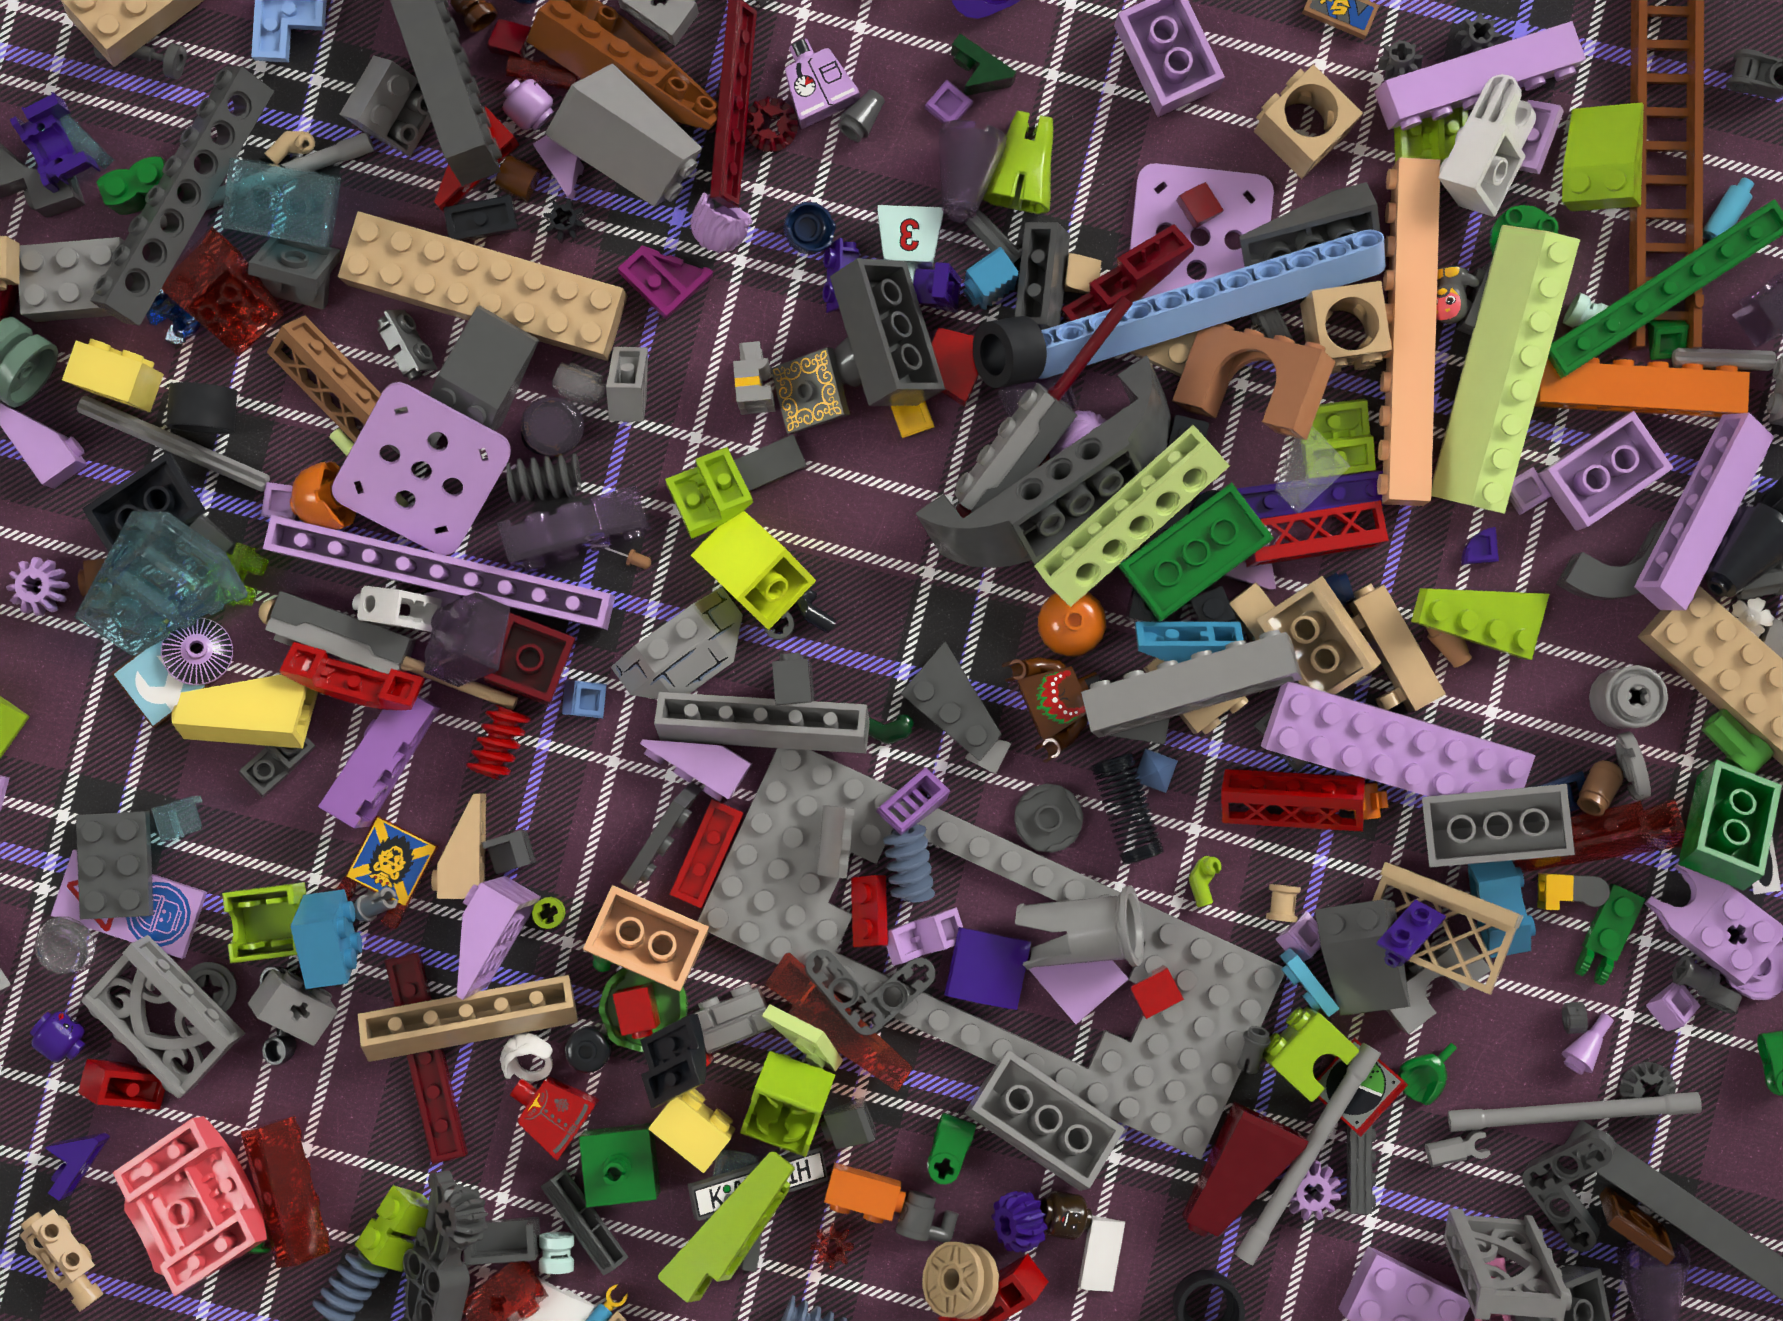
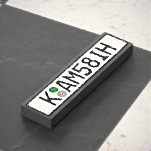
M818 1144L810 1146L806 1157L793 1152L781 1155V1157L795 1167V1170L787 1180L791 1184L789 1192L828 1181L822 1147ZM760 1162L687 1184L694 1219L700 1221L710 1218Z

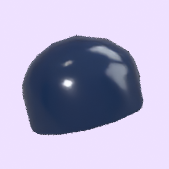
M802 202L789 210L783 228L789 246L799 253L813 255L824 251L833 243L836 224L831 218L829 211L817 202Z

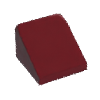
M498 19L488 40L487 47L491 53L524 61L528 46L526 41L531 27Z
M1206 182L1185 191L1176 200L1194 229L1224 211Z

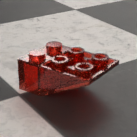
M211 227L175 263L161 290L239 357L283 316L284 312L259 277L248 274L249 264L240 251L217 230Z

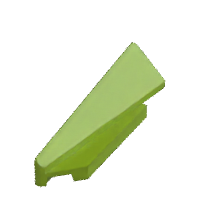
M769 1152L659 1273V1280L687 1303L701 1300L713 1279L717 1282L730 1280L789 1192L791 1184L787 1180L795 1170V1167L776 1152Z

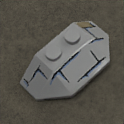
M721 587L691 604L634 645L611 666V669L629 694L633 696L658 699L659 692L691 694L734 663L743 615L724 588Z

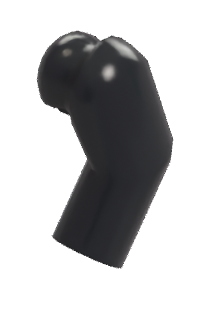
M809 588L797 600L795 605L807 622L823 632L829 633L834 627L836 619L812 604L817 598V593Z

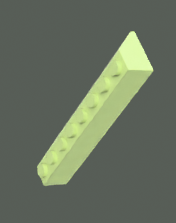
M1508 225L1501 226L1476 325L1472 332L1434 472L1431 496L1505 514L1580 239L1544 230Z

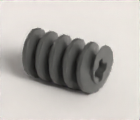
M572 454L570 464H566L563 455H559L557 465H552L549 456H545L542 467H539L535 457L531 458L529 468H525L521 459H517L515 469H511L507 462V484L512 501L519 503L522 494H524L528 502H533L536 491L540 499L544 501L548 499L550 490L555 499H561L564 489L569 498H574L577 488L581 491V473L577 455Z

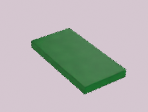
M1231 482L1119 564L1118 567L1158 621L1162 622L1271 542L1274 537Z

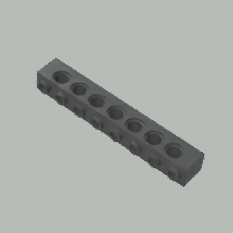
M226 66L217 73L213 81V85H215L209 97L201 101L196 110L198 116L192 126L182 133L179 140L180 147L175 155L171 156L164 164L162 169L164 174L158 185L153 186L147 193L144 209L140 215H137L131 221L128 227V232L130 233L124 243L119 245L111 256V266L106 274L102 275L94 285L93 291L95 293L90 301L125 324L140 326L274 93V90L242 66ZM230 98L234 102V110L232 113H230L228 109V101ZM213 127L217 130V140L215 142L211 138ZM196 156H198L201 161V166L198 172L194 167V160ZM180 185L184 190V196L181 201L177 197V189ZM163 214L167 218V226L164 230L160 227V218ZM146 244L150 248V255L147 260L144 259L142 254ZM128 274H131L133 285L128 290L125 285V279Z

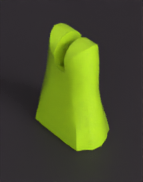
M1017 110L1007 131L995 166L986 183L982 197L985 201L996 206L1034 214L1047 213L1050 210L1053 118L1040 115L1038 125H1036L1034 134H1036L1035 140L1024 139L1026 132L1029 131L1028 120L1030 113Z

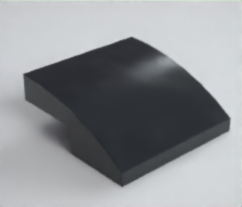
M698 1014L687 1015L640 1040L649 1067V1071L641 1074L651 1109L657 1108L705 1084L706 1050Z

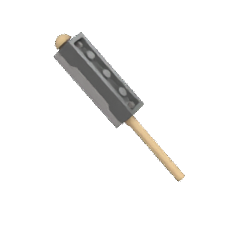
M279 591L276 600H267L259 608V618L267 625L265 630L275 633L273 640L292 646L293 642L297 641L311 647L326 650L327 654L330 653L340 657L339 661L357 666L363 665L389 674L391 668L403 672L409 671L510 710H514L517 704L518 697L411 658L416 639L366 621L358 620V618L283 591Z

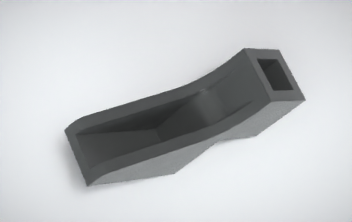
M0 143V198L24 191L29 207L46 218L86 205L76 175L67 179L69 185L61 180L58 181L57 185L60 190L53 193L43 186L37 169L27 167Z

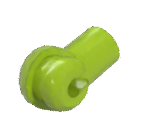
M1202 857L1197 861L1189 874V883L1197 907L1213 903L1208 885L1215 874L1221 871V862L1216 857Z

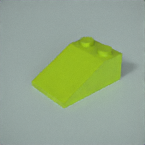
M1642 102L1572 109L1563 164L1562 203L1570 211L1641 207L1644 109Z

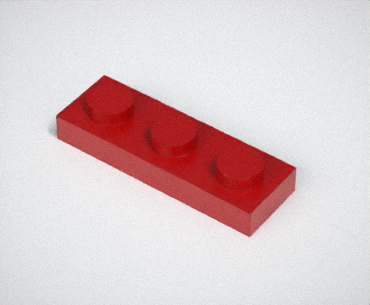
M711 799L669 895L696 907H703L744 812Z

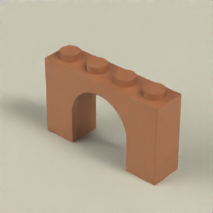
M1224 323L1199 330L1172 401L1187 412L1216 418L1227 387L1237 371L1255 361H1271L1276 369V384L1262 422L1275 433L1307 440L1335 364V360L1325 352L1326 348L1310 341H1306L1305 345L1295 344L1294 340L1282 335H1275L1274 339L1267 338L1261 332L1245 328L1244 332L1234 331L1235 329L1232 326Z

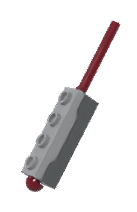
M1123 295L1119 298L1055 385L1047 390L1037 383L1033 390L1029 389L1023 394L1019 401L1020 407L1012 417H1007L1001 423L998 429V436L991 445L988 444L983 447L977 456L976 465L969 473H964L956 484L954 494L959 503H957L955 509L962 518H965L1006 488L1031 473L1048 455L1077 417L1071 406L1061 400L1132 306L1133 303Z

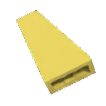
M282 674L181 692L178 704L172 710L171 720L173 726L183 739L303 749L318 692Z

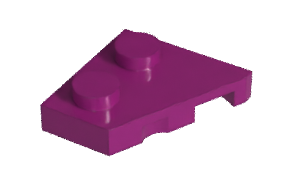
M643 245L618 267V273L666 320L713 277V271L710 268L703 267L701 269L686 264L681 258L672 255L664 256L659 251Z

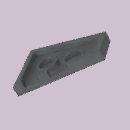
M945 641L900 694L978 761H981L1002 734Z
M691 782L672 801L621 880L623 885L632 890L640 881L645 884L657 868L653 864L658 854L662 857L666 854L675 840L671 835L676 828L681 830L691 816L692 812L689 809L702 791L701 787Z

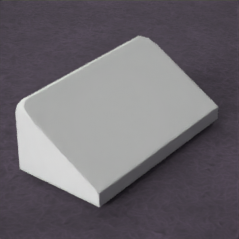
M1092 1215L1078 1281L1080 1289L1113 1292L1125 1221Z

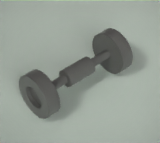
M171 43L165 55L156 53L154 48L142 46L130 56L152 62L153 59L162 61L164 75L178 80L183 73L187 51L185 46ZM94 46L95 56L99 59L107 60Z

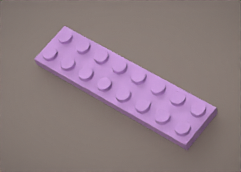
M1287 682L1281 685L1261 743V747L1266 750L1425 796L1524 788L1536 756L1529 752L1294 682Z

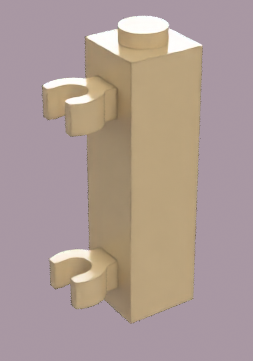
M1371 583L1354 592L1353 594L1356 599L1348 603L1354 615L1352 620L1359 630L1362 629L1395 688L1375 699L1381 709L1389 710L1403 702L1407 711L1412 712L1446 694L1385 585L1374 589Z

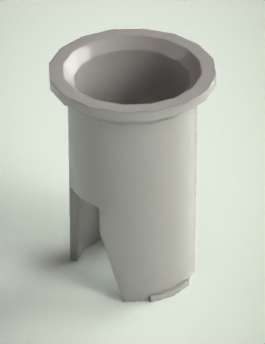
M1131 885L1123 887L1118 896L1028 905L1022 903L1017 906L1016 925L1049 932L1067 931L1066 935L1032 947L1030 961L1023 962V966L1027 970L1034 967L1126 959L1132 967H1139L1142 964L1144 955L1143 921L1139 900Z

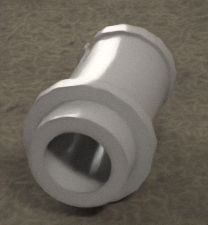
M385 887L370 896H359L354 903L355 917L365 922L375 920L378 914L397 906L398 900L386 902L396 897V893L391 888Z

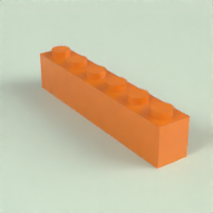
M1593 358L1561 379L1549 359H1547L1534 407L1613 412L1634 411L1635 413L1721 418L1724 414L1748 413L1750 372H1738V367L1731 365L1717 366L1716 370H1704L1702 364L1696 363L1682 364L1681 368H1669V363L1662 361L1648 362L1647 366H1634V361L1627 359L1614 360L1613 364H1600L1599 358Z

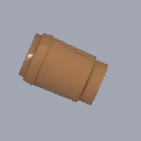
M1604 760L1595 763L1589 770V774L1579 793L1577 804L1580 809L1590 815H1603L1623 783L1624 775L1621 768L1612 762Z

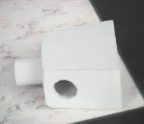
M364 586L361 589V593L354 597L352 607L354 612L357 613L358 620L437 633L442 599L403 590ZM401 604H408L410 606L409 616L399 615Z

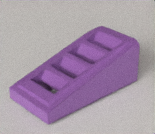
M925 767L877 808L876 812L902 835L940 807L947 800L950 790ZM920 788L931 797L929 800L918 791ZM913 795L923 805L919 807L909 796ZM902 801L914 811L912 815L900 804ZM895 808L906 820L901 822L890 810Z

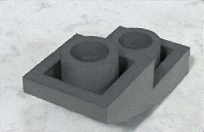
M306 737L303 749L265 746L260 753L239 770V775L264 798L315 748V745Z

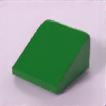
M1651 320L1647 323L1651 360L1672 359L1673 350L1686 348L1689 325L1684 320Z

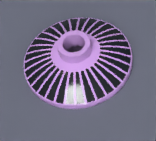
M189 618L178 622L167 632L162 642L161 656L166 670L176 680L188 685H205L216 681L227 671L233 657V646L228 633L218 623L206 618ZM199 643L204 649L201 653L194 654L190 651L191 645Z

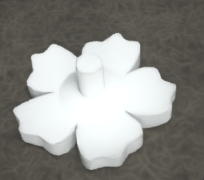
M1760 597L1749 599L1747 604L1742 600H1738L1732 605V615L1738 617L1737 619L1758 638L1765 632L1764 626H1772L1775 619L1769 609L1763 610L1766 601Z

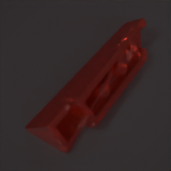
M1675 799L1646 810L1643 809L1641 801L1608 808L1601 816L1586 813L1571 817L1575 855L1515 860V867H1520L1523 873L1678 848L1682 846L1686 829Z
M786 953L764 985L793 1004L787 1012L788 1014L824 1031L839 1053L898 1092L911 1073L912 1066L876 1032L868 1036H862L854 1032L809 979L804 965L791 953ZM834 994L835 999H836L837 1001L843 1003V1002ZM850 1008L845 1009L848 1015H850L852 1010ZM862 1019L858 1022L861 1028L868 1026Z

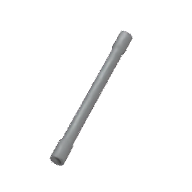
M364 132L339 141L336 145L220 186L206 210L335 163L349 161L374 152L372 140L368 132ZM164 214L160 218L161 228L167 226V218Z
M1364 1042L1361 1044L1359 1053L1352 1059L1344 1078L1308 1135L1307 1140L1309 1142L1306 1149L1291 1163L1256 1223L1249 1229L1235 1252V1255L1246 1263L1254 1265L1268 1242L1270 1233L1359 1086L1366 1080L1380 1057V1052Z
M1698 1092L1666 1094L1658 1097L1487 1110L1479 1108L1448 1111V1123L1450 1132L1481 1130L1486 1127L1658 1114L1701 1113L1702 1105Z

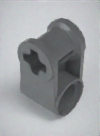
M1752 49L1736 50L1733 57L1736 61L1732 77L1727 79L1726 87L1735 92L1749 93L1770 100L1783 98V86L1779 85L1774 79V74L1783 77V59Z

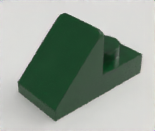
M959 33L952 43L951 55L954 56L953 60L964 70L970 71L973 69L975 71L965 85L964 94L968 96L1011 87L1015 82L1016 71Z

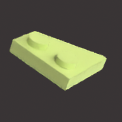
M769 1004L762 1017L805 1054L804 1059L809 1064L821 1068L825 1066L836 1072L843 1059L824 1031Z

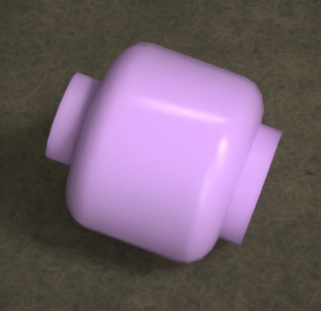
M516 79L503 92V95L507 98L502 106L503 111L522 130H529L530 128H533L535 131L538 130L554 113L551 109L553 105L552 97L533 79H527L522 83Z

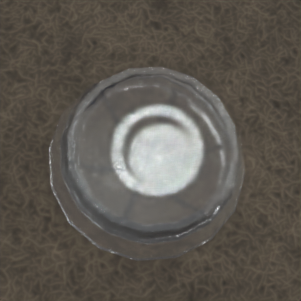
M57 916L48 920L40 928L35 943V953L40 964L48 971L56 974H70L84 970L92 962L95 954V943L89 929L80 921L71 917Z

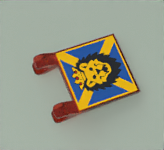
M377 815L346 875L336 890L345 889L347 900L350 901L357 884L375 893L385 887L391 888L397 896L389 900H398L395 908L387 911L382 923L389 928L396 929L399 927L406 909L439 846Z

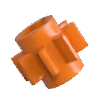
M1377 782L1365 783L1364 819L1380 818V808H1389L1387 791H1378ZM1345 810L1348 812L1354 811V819H1356V810Z

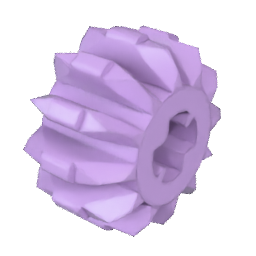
M33 557L30 564L26 561L18 562L21 572L11 571L9 575L15 579V584L6 586L8 591L16 592L10 599L12 604H21V612L29 614L33 611L36 616H44L46 609L49 612L58 611L56 601L65 602L67 600L65 595L60 594L61 589H68L70 587L69 583L60 581L66 572L63 569H55L56 562L49 559L43 562L41 558ZM39 580L42 582V586L35 585V583ZM34 587L40 588L41 591L36 593Z
M1318 1160L1313 1162L1290 1200L1292 1203L1289 1206V1211L1292 1214L1301 1211L1303 1220L1308 1221L1312 1211L1318 1220L1323 1219V1208H1326L1331 1213L1335 1211L1334 1206L1329 1202L1330 1199L1336 1201L1341 1199V1195L1333 1190L1341 1183L1338 1178H1330L1333 1170L1329 1166L1321 1170V1163ZM1308 1184L1317 1190L1314 1196L1304 1190Z

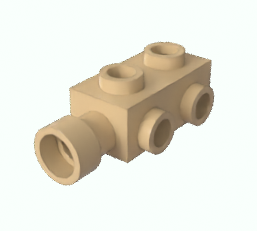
M54 1209L43 1217L37 1212L20 1225L24 1230L20 1237L26 1243L27 1251L34 1255L46 1270L49 1281L55 1283L60 1291L65 1288L68 1289L74 1297L71 1301L79 1312L104 1294L96 1283L92 1285L85 1275L95 1266L92 1262L91 1253L85 1245L78 1243L71 1233L68 1221L63 1216L58 1215ZM35 1238H37L43 1248H38L34 1245ZM55 1266L60 1269L64 1276H58L55 1273Z

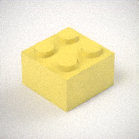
M90 339L88 344L75 341L62 380L87 392L151 412L164 374L153 369L155 363L144 359L141 355L127 350L121 352L111 348L108 344Z
M693 1089L669 1101L648 1129L701 1172L705 1173L730 1141L735 1128L731 1126L733 1120L726 1113L718 1108L715 1111L711 1110L703 1103L706 1100L705 1097Z

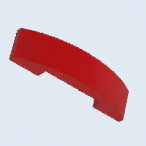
M293 642L279 670L285 677L322 694L346 702L385 710H412L425 682L424 677L392 668L389 674L331 659L328 658L326 650Z

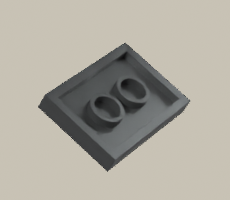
M150 811L76 815L80 920L154 915Z

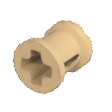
M1269 884L1272 897L1270 912L1266 913V919L1297 922L1298 917L1295 916L1296 895L1300 893L1301 887Z

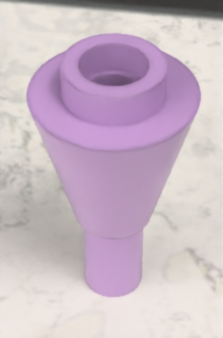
M1601 1013L1590 1030H1587L1586 1033L1562 1051V1055L1566 1058L1564 1064L1578 1074H1583L1584 1071L1592 1073L1603 1042V1036L1614 1020L1609 1015Z

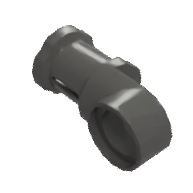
M1688 955L1683 956L1676 963L1672 973L1673 983L1679 986L1685 984L1697 990L1699 996L1706 998L1705 1003L1717 1010L1736 1014L1742 996L1719 984L1721 979L1719 970L1714 968L1707 969L1695 963L1694 958Z

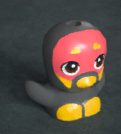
M1459 266L1438 269L1437 321L1443 324H1454L1461 321L1467 315L1468 303L1465 289L1468 285L1472 287H1478L1479 280L1470 274L1467 269Z

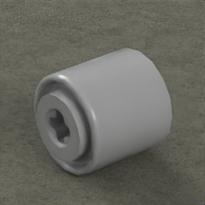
M1635 665L1608 669L1600 674L1591 686L1589 700L1591 710L1603 724L1616 729L1647 727L1658 721L1666 710L1668 694L1667 687L1660 675L1650 668ZM1630 689L1633 691L1639 690L1640 703L1630 704L1629 699L1632 697L1629 692Z

